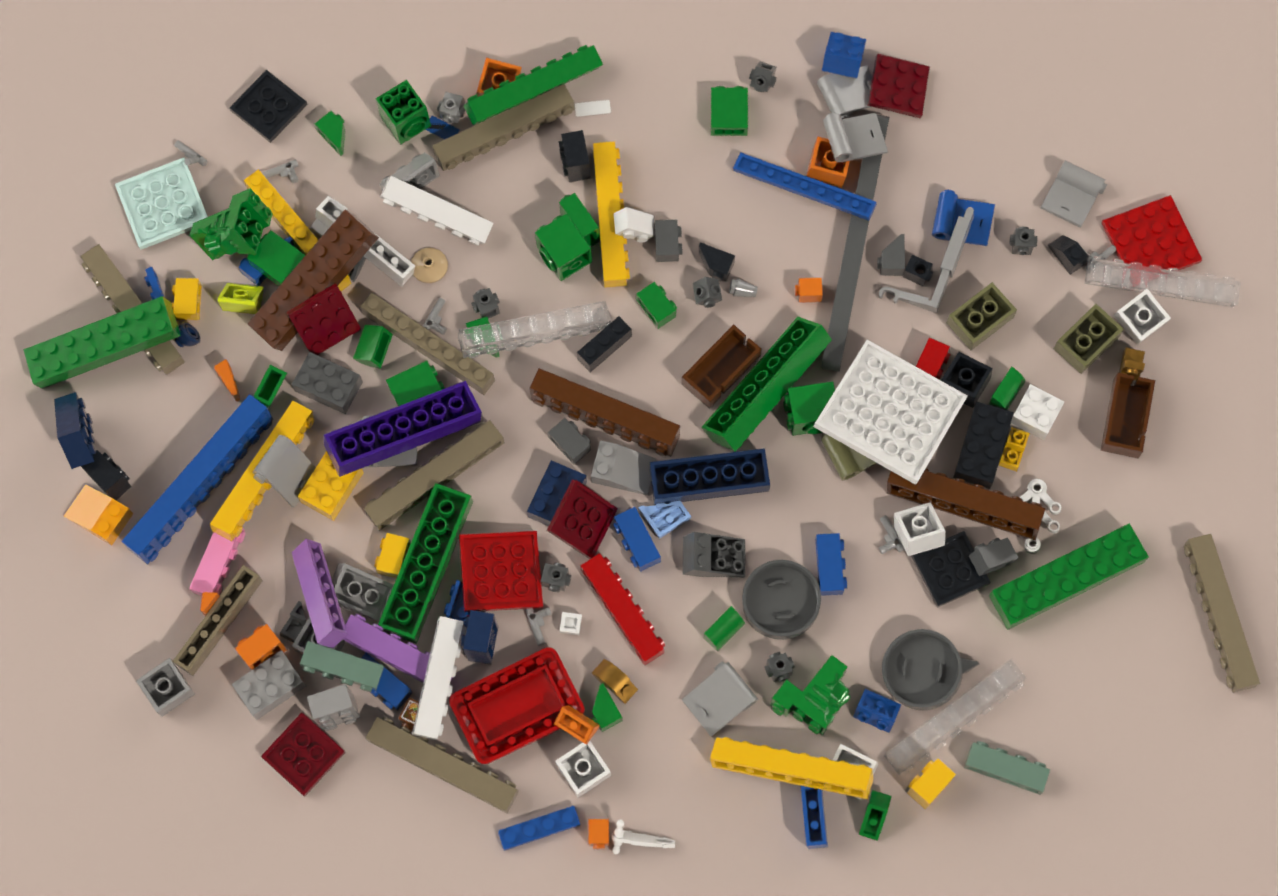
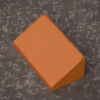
M214 592L202 593L200 611L205 616L220 595Z
M569 705L561 708L554 723L584 744H588L600 726Z

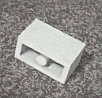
M628 207L614 213L615 234L626 239L637 240L640 243L646 242L655 236L653 215Z

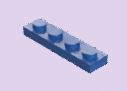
M573 805L498 830L503 850L506 851L580 826V822Z

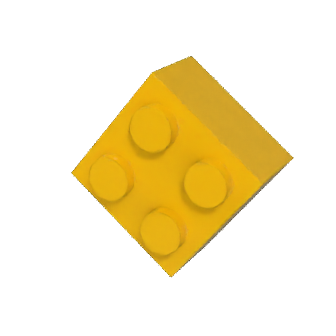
M939 758L935 762L930 760L921 771L923 775L920 777L917 774L908 785L910 790L907 794L924 809L934 801L956 776Z

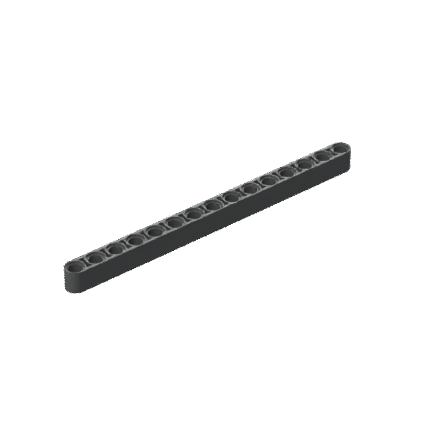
M876 114L885 140L890 117ZM882 154L862 159L856 195L870 200L874 199ZM852 214L828 330L832 341L824 350L821 365L822 369L840 372L869 225L868 220Z

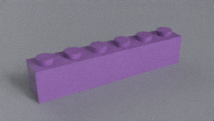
M305 539L291 553L316 641L320 645L334 648L348 633L321 543Z
M358 614L349 616L345 624L348 635L342 640L424 683L430 656L429 652L425 651V653L417 650L418 647L410 642L407 644L401 642V638L394 633L388 635L383 632L381 626L375 623L372 625L366 623V619Z

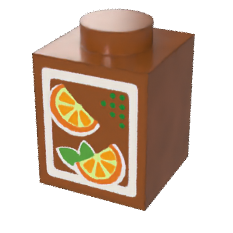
M410 697L398 719L402 723L401 726L412 731L419 702Z

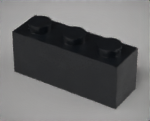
M618 316L577 351L578 361L591 373L632 337V329Z

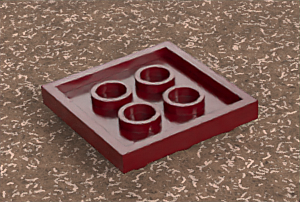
M877 54L868 106L921 118L923 116L930 66Z
M336 283L286 312L308 351L315 355L321 354L361 330L359 323Z
M572 480L547 531L588 559H591L595 556L618 508L579 481Z
M301 712L260 757L305 797L346 752Z

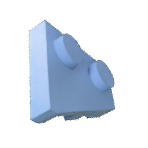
M681 501L638 507L659 539L691 519V515Z

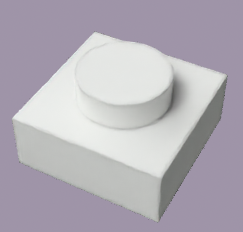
M562 612L560 633L579 635L582 615Z

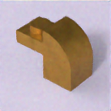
M1125 348L1122 354L1119 373L1135 376L1134 380H1137L1144 371L1145 363H1143L1145 351Z
M603 659L592 672L593 676L601 684L604 683L605 687L610 689L624 704L638 691V688L630 681V678L606 659Z

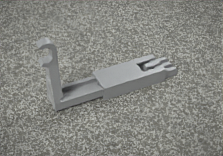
M968 207L964 217H958L940 267L941 275L931 301L927 297L891 287L881 288L879 298H883V294L888 292L895 295L893 299L895 304L898 300L937 313L949 278H953L974 218V209Z

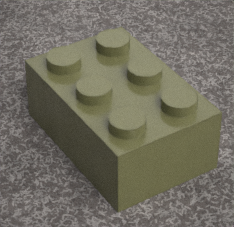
M992 282L951 313L946 323L972 351L1012 320L1017 309Z
M1095 304L1056 342L1053 349L1082 374L1121 336L1124 328Z

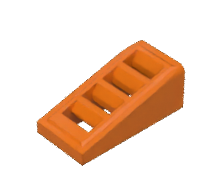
M227 359L215 365L214 369L235 401L238 402L241 400L231 366Z

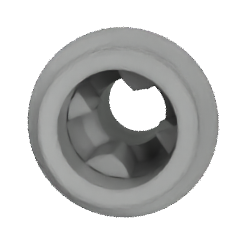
M738 278L736 280L732 279L729 294H733L736 297H756L758 286Z

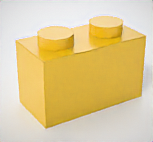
M176 278V283L172 286L174 302L171 305L177 320H200L202 284L198 278Z
M387 533L386 537L382 538L380 543L381 554L376 557L374 564L378 574L397 579L411 544L409 538Z

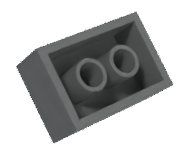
M309 352L292 386L295 392L346 415L363 381L360 374Z

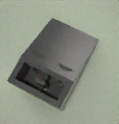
M692 532L684 536L683 575L744 578L745 539Z

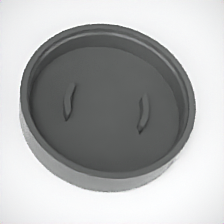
M789 560L769 561L756 568L748 577L742 595L743 611L749 624L760 634L778 640L795 638L806 632L815 622L821 606L820 588L815 577L804 566Z
M917 629L900 635L890 644L883 657L882 675L888 691L899 703L915 710H931L944 705L956 694L962 681L963 667L956 647L947 637L932 630Z

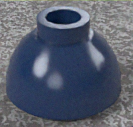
M182 322L178 327L181 336L175 339L176 344L180 347H190L200 343V334L196 328L189 323Z

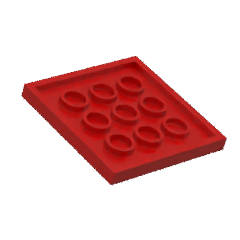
M1171 195L1102 221L1111 244L1116 247L1115 252L1132 288L1198 264L1203 260Z
M537 531L459 535L464 612H470L471 610L498 611L543 608Z

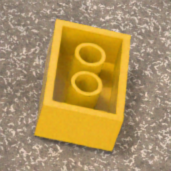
M326 451L298 495V498L302 504L334 521L364 472L361 468L339 477Z

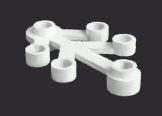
M1034 479L1029 482L1028 491L1020 498L1024 502L1032 498V502L1039 504L1041 498L1049 507L1051 514H1059L1061 512V505L1058 502H1054L1046 493V483L1040 479ZM1038 485L1041 487V489L1039 491L1034 490V486ZM1052 506H1058L1059 510L1053 511ZM1044 512L1042 521L1048 527V531L1050 533H1057L1060 529L1059 522L1052 520ZM1052 524L1057 525V529L1053 530L1050 528V526ZM1027 538L1024 545L1025 550L1029 553L1038 552L1040 540L1036 538L1035 541ZM1030 541L1036 542V546H1034V547L1030 546V545H1029V542H1030Z

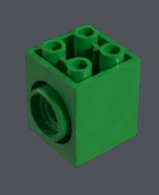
M407 79L375 98L381 119L400 145L431 126L427 107Z
M567 213L563 216L555 217L550 224L540 226L535 232L537 248L543 261L552 272H555L560 281L592 263L591 248Z
M834 381L788 388L787 395H784L785 401H783L785 412H788L787 427L788 430H792V436L824 433L813 426L835 392Z

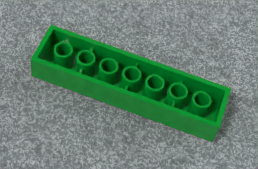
M161 296L23 349L33 384L44 389L181 335L171 302Z
M797 317L701 427L714 443L735 452L742 446L743 442L754 432L755 428L787 393L788 388L794 385L832 341L823 326L801 317Z
M435 483L378 623L383 628V632L387 634L394 633L401 639L417 644L473 504L471 495Z
M1129 523L992 590L989 597L1007 630L1145 563L1149 556Z

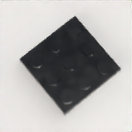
M266 69L229 108L231 112L271 143L308 104L306 100Z
M965 531L945 539V546L911 555L937 608L991 583L987 574L978 575L969 557L975 550Z

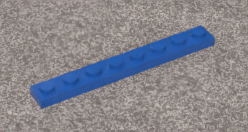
M741 152L733 167V170L737 173L868 221L877 205L876 201Z

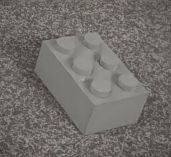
M282 650L232 683V686L256 720L306 687Z
M346 684L307 696L313 719L322 730L330 731L336 729L339 724H351L356 722L357 718H360L354 695Z

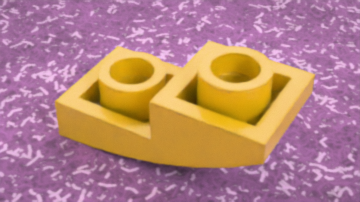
M1011 427L998 466L1017 472L1030 433Z

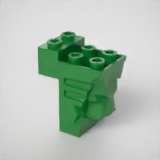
M249 188L233 195L228 209L194 222L189 236L212 260L219 259L225 254L232 255L233 253L255 255L263 229L270 226L273 213L261 201L260 197Z
M831 655L804 691H801L790 681L786 680L772 697V711L779 716L784 715L785 717L792 712V716L799 722L804 721L809 725L810 731L816 735L819 733L823 736L833 722L834 716L851 698L849 689L841 681L848 667Z

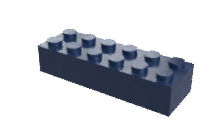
M765 448L650 462L654 505L659 503L669 504L675 501L687 502L769 492L770 490Z

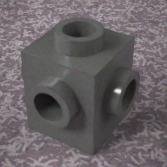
M759 61L755 69H752L750 73V86L758 92H767L776 83L777 77L774 75L777 67Z
M1028 227L1015 228L1014 234L1010 235L1012 254L1031 255L1033 248L1037 247L1038 240L1037 236H1034V229H1029Z
M704 277L692 283L696 304L703 305L705 308H711L716 303L722 301L719 279Z
M490 288L480 289L472 295L474 300L471 303L475 313L479 312L481 318L488 317L489 319L500 314L498 307L500 301L496 293L492 294Z
M545 563L541 585L548 587V590L552 592L565 591V587L569 586L571 581L568 568L561 563H554V565Z
M780 652L770 655V659H767V666H765L768 677H772L773 682L778 680L783 682L790 679L793 673L792 669L795 668L792 658L787 657L786 653L781 654ZM783 663L784 667L778 668L776 664Z

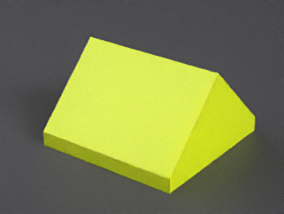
M227 283L218 297V303L223 311L256 314L261 308L264 287Z

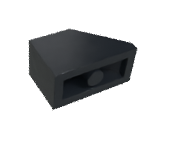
M1065 235L1048 244L1050 250L1070 275L1083 267L1089 258L1078 242Z
M700 242L699 254L708 274L712 278L719 279V281L727 282L735 263V255Z

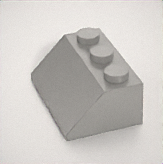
M424 152L422 155L415 156L406 166L403 165L398 168L396 173L391 176L422 189L439 177V172L435 159ZM390 176L385 177L380 183L382 191Z

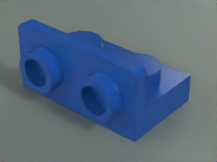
M457 580L456 584L451 586L450 596L452 597L450 603H446L444 614H446V618L464 621L463 625H465L466 615L470 616V612H464L463 586L461 581Z
M864 689L853 717L889 733L902 704Z

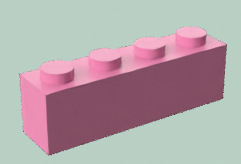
M244 528L241 534L235 537L232 542L213 532L189 588L193 593L202 596L203 592H214L220 595L223 587L221 584L230 572V563L237 556L238 550L236 549L239 543H242L244 540Z

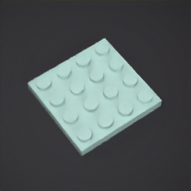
M184 157L115 184L140 250L191 231L194 222L208 217L189 167L184 163Z

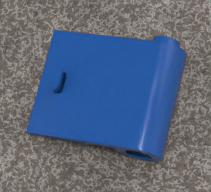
M949 189L940 192L932 236L937 239L950 241L958 217H964L966 209L972 207L974 209V218L965 243L988 246L995 204L958 199V195Z

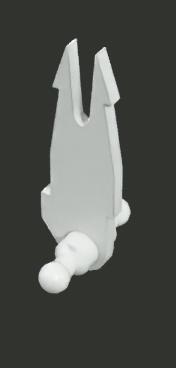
M621 819L617 821V828L611 834L614 845L612 852L614 854H619L622 843L648 847L675 848V840L623 830L624 821Z

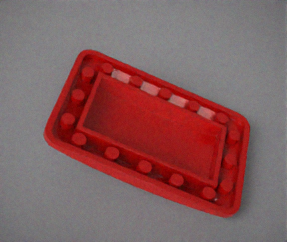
M551 647L543 648L454 692L449 700L450 706L476 760L485 765L561 729L554 723L563 706L569 705L582 714L585 711L584 705L557 651Z

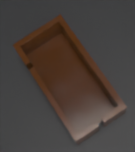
M733 324L682 376V385L710 409L721 398V392L724 394L761 357L762 348L750 338L746 340V335Z
M1117 372L1113 379L1100 451L1139 459L1144 449L1146 437L1144 435L1147 432L1156 380L1138 377L1134 386H1131L1135 376Z

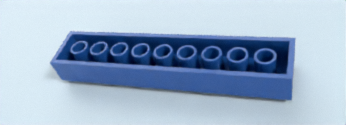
M249 394L121 542L147 565L149 562H153L158 557V552L162 547H166L170 543L174 533L179 532L183 528L187 518L192 517L196 513L200 503H204L209 498V493L213 488H217L221 484L222 478L226 473L229 474L234 469L235 463L247 454V449L259 440L260 434L270 428L273 417L268 408Z

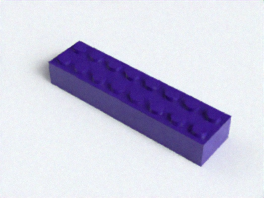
M464 381L324 434V446L340 477L481 422L482 411L467 382Z

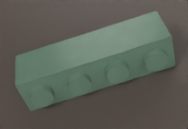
M309 641L300 662V666L304 667L303 671L312 674L317 671L323 673L322 677L333 680L334 677L342 679L341 683L352 686L353 683L360 685V689L371 692L372 689L377 691L384 670V665Z
M981 741L972 743L964 768L1039 795L1044 792L1050 769L1046 768L1045 764L1028 762L1027 758L1021 755H1015V757L1008 755V751L1001 748L991 749L988 747V744Z

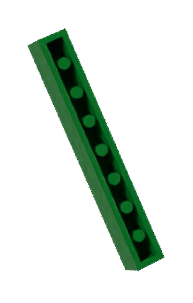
M584 45L577 49V53L572 54V52H568L561 56L562 59L559 61L553 59L547 62L546 67L541 68V66H537L530 70V74L525 75V73L516 76V80L512 82L506 80L500 83V87L495 90L491 87L483 91L484 95L478 97L476 94L467 99L468 102L463 106L472 125L483 122L600 68L603 62L595 46L588 47Z

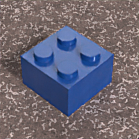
M831 32L824 55L822 71L858 78L866 39Z

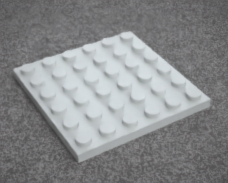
M866 340L813 427L916 485L965 402L967 395L871 341Z

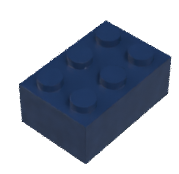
M551 460L527 510L528 518L549 526L571 481L577 480L586 485V475Z
M471 610L470 616L466 615L464 627H466V635H462L461 647H463L464 655H466L468 661L491 665L498 633V623L495 615L492 613Z

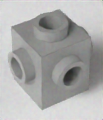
M445 92L442 101H439L437 108L443 121L458 123L460 117L463 118L465 113L463 96Z

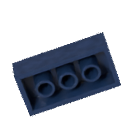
M77 392L54 399L57 439L71 469L94 462L93 454L96 453L94 447L95 440L92 435L94 433L91 425L93 421L90 414H86L84 410L86 406L83 398H79Z

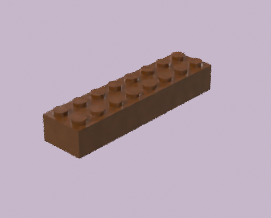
M345 209L248 322V325L273 349L282 351L298 333L286 312L334 283L338 286L379 237L353 213Z
M538 368L529 388L531 399L536 405L541 407L544 405L548 406L553 412L561 414V412L565 413L575 421L580 419L592 428H596V426L602 428L609 435H619L622 440L636 442L643 449H653L658 455L666 457V455L672 456L680 438V425Z
M927 468L916 485L892 471L887 481V494L921 505L931 502L934 509L1035 541L1046 509L1039 503L1031 502L1030 504L1024 502L1020 497L1012 496L1011 498L1005 496L1001 491L993 490L992 492L986 490L982 485L974 484L973 486L959 478L954 480L940 472L936 474L929 472Z

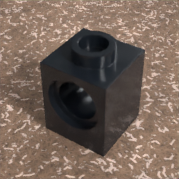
M912 255L904 270L903 277L924 286L926 281H930L934 271H931L933 264ZM921 269L924 273L918 274L915 270Z

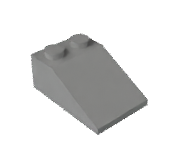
M600 440L591 474V481L595 484L648 496L651 484L650 462H655L657 459L619 444Z
M345 563L338 564L332 578L340 607L380 621L393 589V584Z

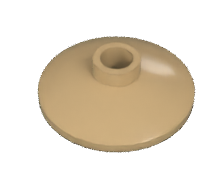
M436 248L421 249L411 260V263L415 265L414 277L424 283L439 281L444 277L448 269L446 256ZM426 261H432L430 265L425 264Z

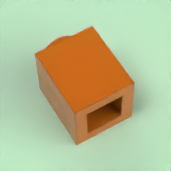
M799 278L798 285H795V296H799V303L822 301V278Z
M588 819L589 846H593V849L597 850L605 849V846H609V819Z

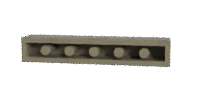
M244 565L240 568L174 658L173 662L192 676L195 675L262 583L261 577Z

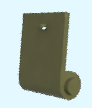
M823 434L821 441L842 481L856 476L877 463L831 436Z

